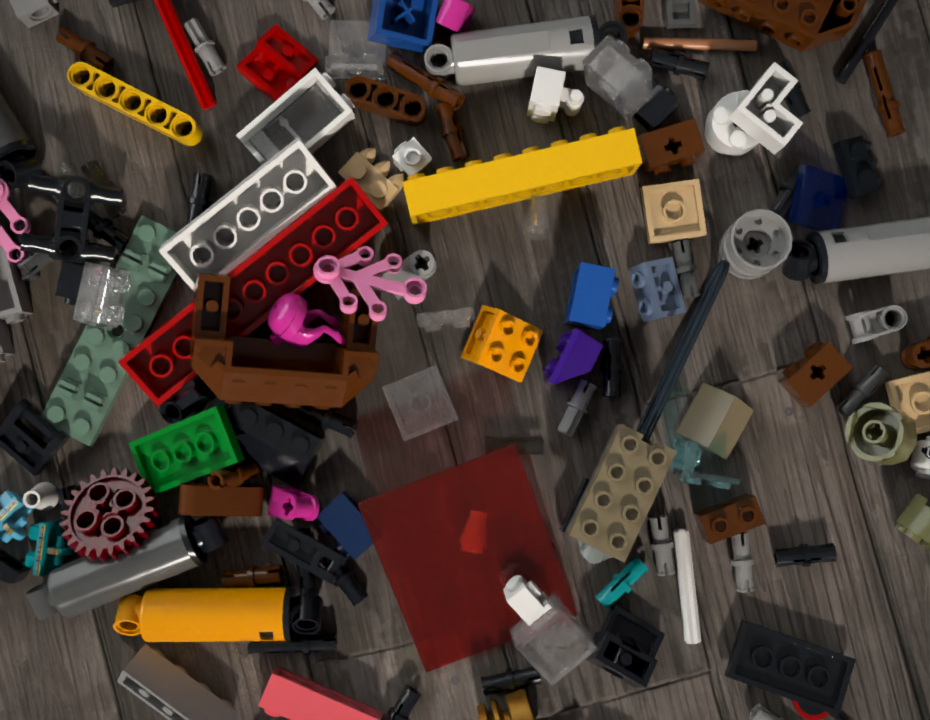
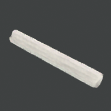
M678 528L673 530L672 534L684 640L687 644H697L701 642V631L690 535L688 529Z

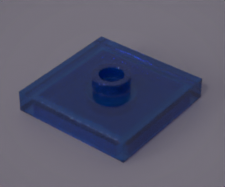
M808 164L799 165L789 222L815 231L840 229L847 193L843 177Z

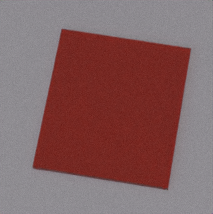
M515 444L358 503L426 673L577 616L575 606ZM516 575H522L527 582L530 580L534 581L541 592L544 591L547 594L552 606L550 610L530 626L507 603L503 589L507 582Z

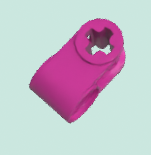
M444 0L435 22L456 32H466L476 8L463 0Z
M272 485L267 515L285 520L298 518L304 521H313L319 513V500L316 496L298 491L296 488Z

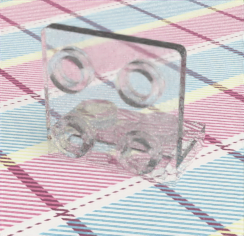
M330 21L329 56H325V70L331 78L349 79L352 76L361 75L370 79H386V45L367 40L370 21Z

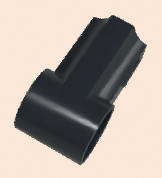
M197 375L160 405V415L167 423L175 424L184 420L194 410L213 397L214 392Z

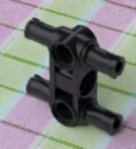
M30 173L28 192L54 195L56 199H59L55 234H51V237L23 232L20 251L49 254V258L66 262L83 264V262L86 263V260L114 264L116 246L88 243L89 240L86 239L90 204L93 205L94 202L121 207L123 188L118 189L96 185V181H93V179L62 174V176L59 175V178ZM79 182L85 187V194L81 198H72L68 194L67 188L71 183ZM72 240L77 244L78 251L75 256L66 257L61 253L60 245L63 241Z

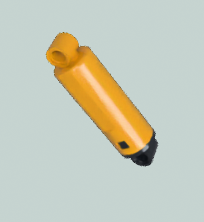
M294 587L147 589L143 597L130 594L120 598L113 629L127 636L141 634L146 642L293 641L295 632L309 635L320 630L323 599L312 593L296 596Z

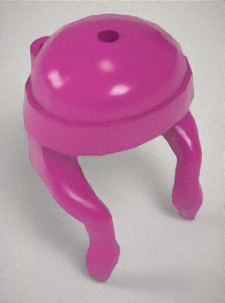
M288 293L283 295L275 302L269 312L268 325L273 332L269 337V341L276 346L283 342L292 347L302 348L318 339L323 333L328 334L343 346L346 344L345 339L338 331L326 325L317 328L305 327L318 316L337 329H340L341 325L335 317L328 315L321 309L307 310V301L299 294Z

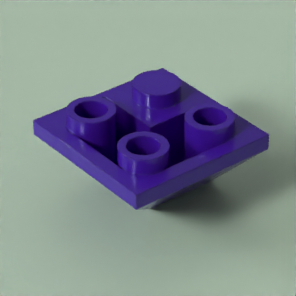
M576 328L569 331V333L565 332L561 335L555 349L559 350L556 359H550L542 375L547 377L544 383L553 385L591 372L603 345Z

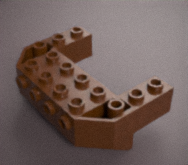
M867 0L698 1L800 52H805L840 40L855 26Z
M197 272L189 363L191 368L220 400H224L225 403L242 404V401L254 402L255 405L272 406V403L284 404L285 407L301 408L302 405L313 406L315 409L329 410L331 407L342 408L374 380L380 360V353L375 351L378 321H374L369 317V307L357 288L346 287L349 293L357 297L358 308L352 314L343 312L341 335L346 341L345 346L341 344L312 342L305 347L296 348L283 342L276 346L269 341V338L226 335L231 277L228 275ZM372 289L380 300L381 292ZM347 301L344 304L350 306L354 303ZM379 309L373 310L375 313H379Z

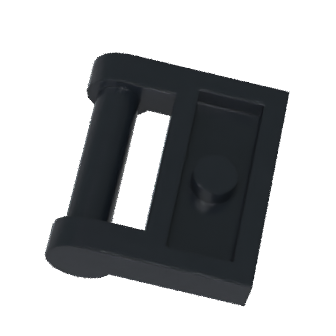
M27 399L19 401L0 426V447L34 476L42 473L57 451L69 439V436L63 430L59 432L32 409V404ZM22 417L26 418L51 440L48 445L20 421Z

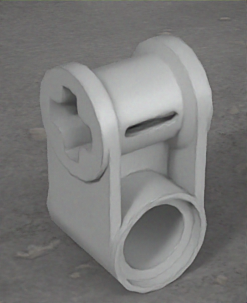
M418 250L402 261V268L398 273L386 272L381 278L404 283L412 277H418L425 281L435 273L437 262L429 251ZM420 258L423 260L430 259L427 263L429 268L425 271L422 268L416 269L419 266L418 260ZM394 294L398 301L404 298L401 295Z
M898 305L865 310L844 316L845 321H849L853 334L852 344L878 338L881 335L898 331L906 325L908 320L906 311ZM887 312H890L894 317L892 326L885 322V314Z

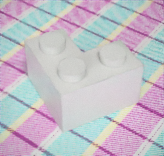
M774 62L728 118L766 149L776 154L786 146L803 124L801 120L780 105L798 80Z

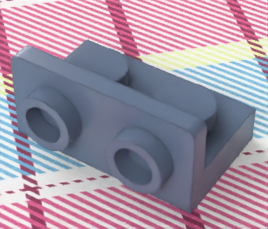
M673 257L647 261L629 268L630 281L637 300V309L643 323L686 312Z

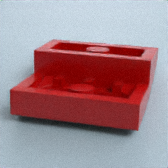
M275 24L257 40L256 48L237 64V71L275 102L314 69L319 63V59L280 26Z

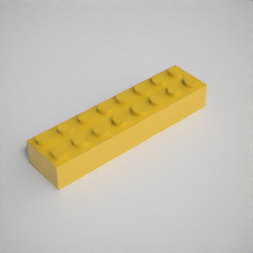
M625 126L615 127L608 130L606 135L597 136L596 133H589L579 137L580 141L568 143V140H559L551 143V147L541 150L539 146H533L522 150V154L511 156L510 153H503L494 156L493 161L482 163V160H473L465 163V167L455 170L453 166H447L437 169V174L425 176L424 173L410 175L407 177L408 180L403 181L402 184L412 225L415 226L633 175L643 163L635 129L626 130Z

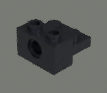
M613 605L600 632L595 633L584 659L632 687L646 688L658 662L655 656L665 633L617 605Z

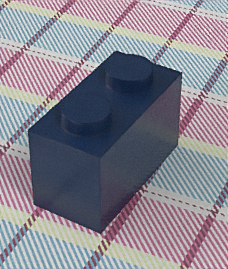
M346 490L317 516L320 520L317 522L319 528L327 536L332 534L339 542L336 546L341 553L347 557L351 555L354 560L383 534Z

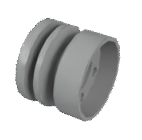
M756 209L746 212L724 232L719 242L718 253L721 260H726L730 263L729 273L741 279L752 280L763 277L786 260L792 249L793 237L789 225L780 215L771 210ZM753 245L755 247V250L748 251L746 246Z

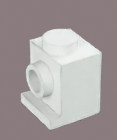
M522 575L512 577L503 589L507 603L528 626L552 608L547 594L544 591L541 592L534 581L530 580L527 582Z

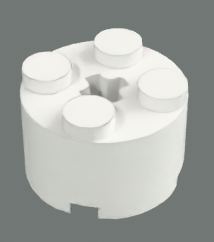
M748 90L727 94L708 113L705 124V138L711 148L717 153L741 156L759 143L739 126L735 127L728 118L748 94Z

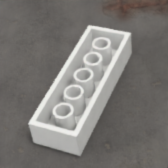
M297 137L163 243L159 252L195 292L197 272L227 275L336 189L337 186L301 139Z

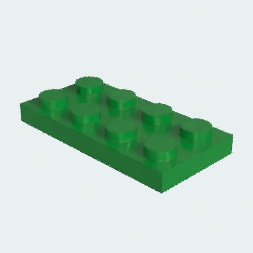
M223 404L128 443L142 479L145 478L156 494L179 486L180 483L189 482L245 460Z

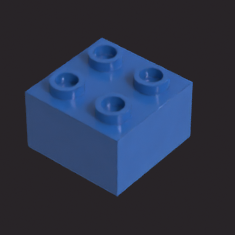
M373 0L367 40L422 54L432 45L438 0Z
M585 262L578 264L574 270L564 325L598 331L604 328L607 323L610 324L613 306H609L612 295L616 294L619 284V277H615L616 269Z

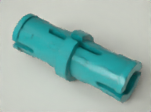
M635 556L619 574L615 573L612 576L613 580L595 595L596 599L608 610L625 592L629 593L632 590L630 587L649 569Z

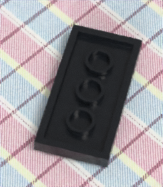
M741 619L724 675L839 716L856 659Z

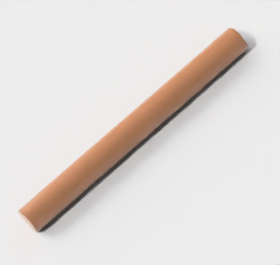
M643 37L642 49H653L655 47L668 50L756 52L757 40Z

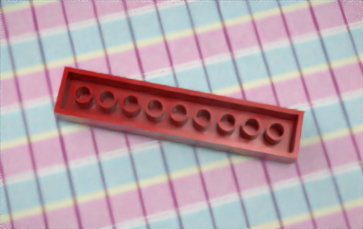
M352 176L341 182L336 189L227 274L231 279L226 335L248 336L268 320L272 306L280 297L288 293L300 294L317 281L313 274V267L320 257L331 255L340 259L350 255L388 224ZM194 300L124 354L118 361L121 367L157 407L198 375L189 363Z

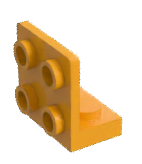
M482 305L460 357L517 382H522L543 330L501 309Z

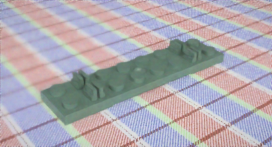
M141 215L41 414L58 431L63 430L68 436L88 446H94L129 375L118 361L124 354L149 335L179 276L159 252L161 245L175 235L176 231ZM118 325L123 328V333L120 336L114 334V328Z

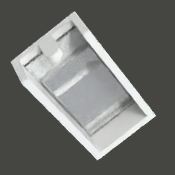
M314 68L236 136L261 165L297 137L301 139L313 154L346 124L355 119L352 110L355 106L344 93L340 96L333 89L336 84L326 72L321 75Z

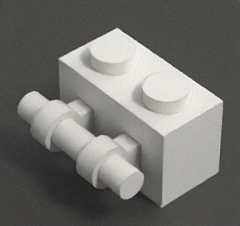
M537 66L526 116L532 117V120L544 124L549 121L554 122L558 108L563 109L567 116H575L581 109L584 96L578 89L563 87L566 72Z

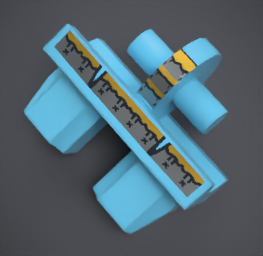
M7 490L0 496V505L3 507L0 511V544L3 541L8 543L12 538L19 541L23 540L27 535L23 528L28 522L26 518L35 509L26 507L20 495Z

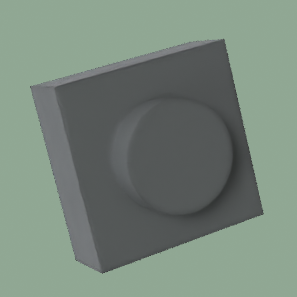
M695 0L664 1L666 29L695 27Z

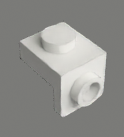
M414 137L408 142L404 141L394 150V155L392 156L397 168L401 172L404 170L408 176L419 173L432 161V157Z

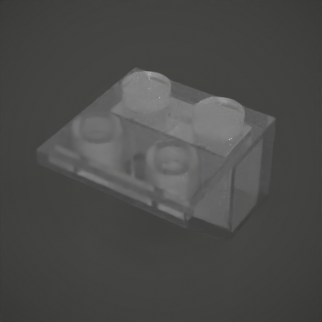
M85 261L73 320L97 327L117 328L118 323L124 317L125 309L122 304L124 295L128 293L131 285L130 271Z

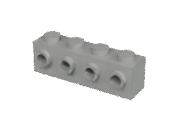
M146 643L122 670L117 680L119 684L168 720H235L239 715V712L234 709V706L229 701L218 698L206 684L195 681L183 667L174 665L165 658L159 649L151 648Z

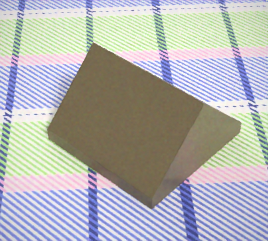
M703 382L678 426L676 433L727 460L754 410L738 397Z

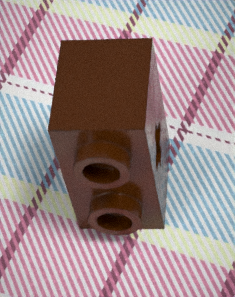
M695 118L641 134L637 138L645 174L654 172V175H660L670 171V166L681 163L682 167L697 163L698 158L705 152ZM667 145H669L670 148L675 147L676 151L674 153H672L671 150L666 151L665 147Z
M830 342L813 343L804 351L805 357L798 364L793 362L782 372L784 377L778 382L801 407H811L853 368ZM813 367H815V368L817 369V370H815V372H814V375L816 376V378H811V377H810V375L813 373V371H812V369H811V368H813Z
M748 493L693 513L702 539L709 544L766 524L756 496Z

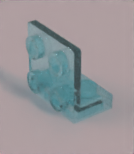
M674 438L673 449L677 452L670 465L669 472L677 475V480L701 485V481L706 480L705 484L723 489H730L731 484L740 485L741 479L694 470L695 466L699 465L701 450L697 448L698 442Z

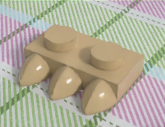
M367 148L359 153L356 152L338 171V174L344 180L352 176L378 211L382 212L401 191L404 174H395L387 179L386 177L390 171V161H381L373 166L376 148Z

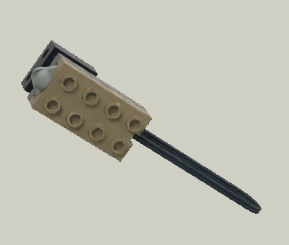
M721 260L709 276L637 430L635 431L623 424L615 426L591 478H583L559 528L562 532L576 538L581 556L589 563H600L612 557L625 563L676 455V450L656 440L649 441L724 283L730 267V263L726 260Z

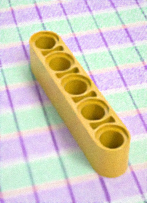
M76 62L68 69L67 77L69 82L83 94L186 146H195L202 140L203 130L190 115L87 63ZM90 74L89 80L81 84L82 77ZM115 87L113 95L106 97L107 90ZM137 99H141L140 106L135 110H131L132 103ZM166 112V119L161 123H156L158 114ZM192 125L190 134L181 136L183 127Z

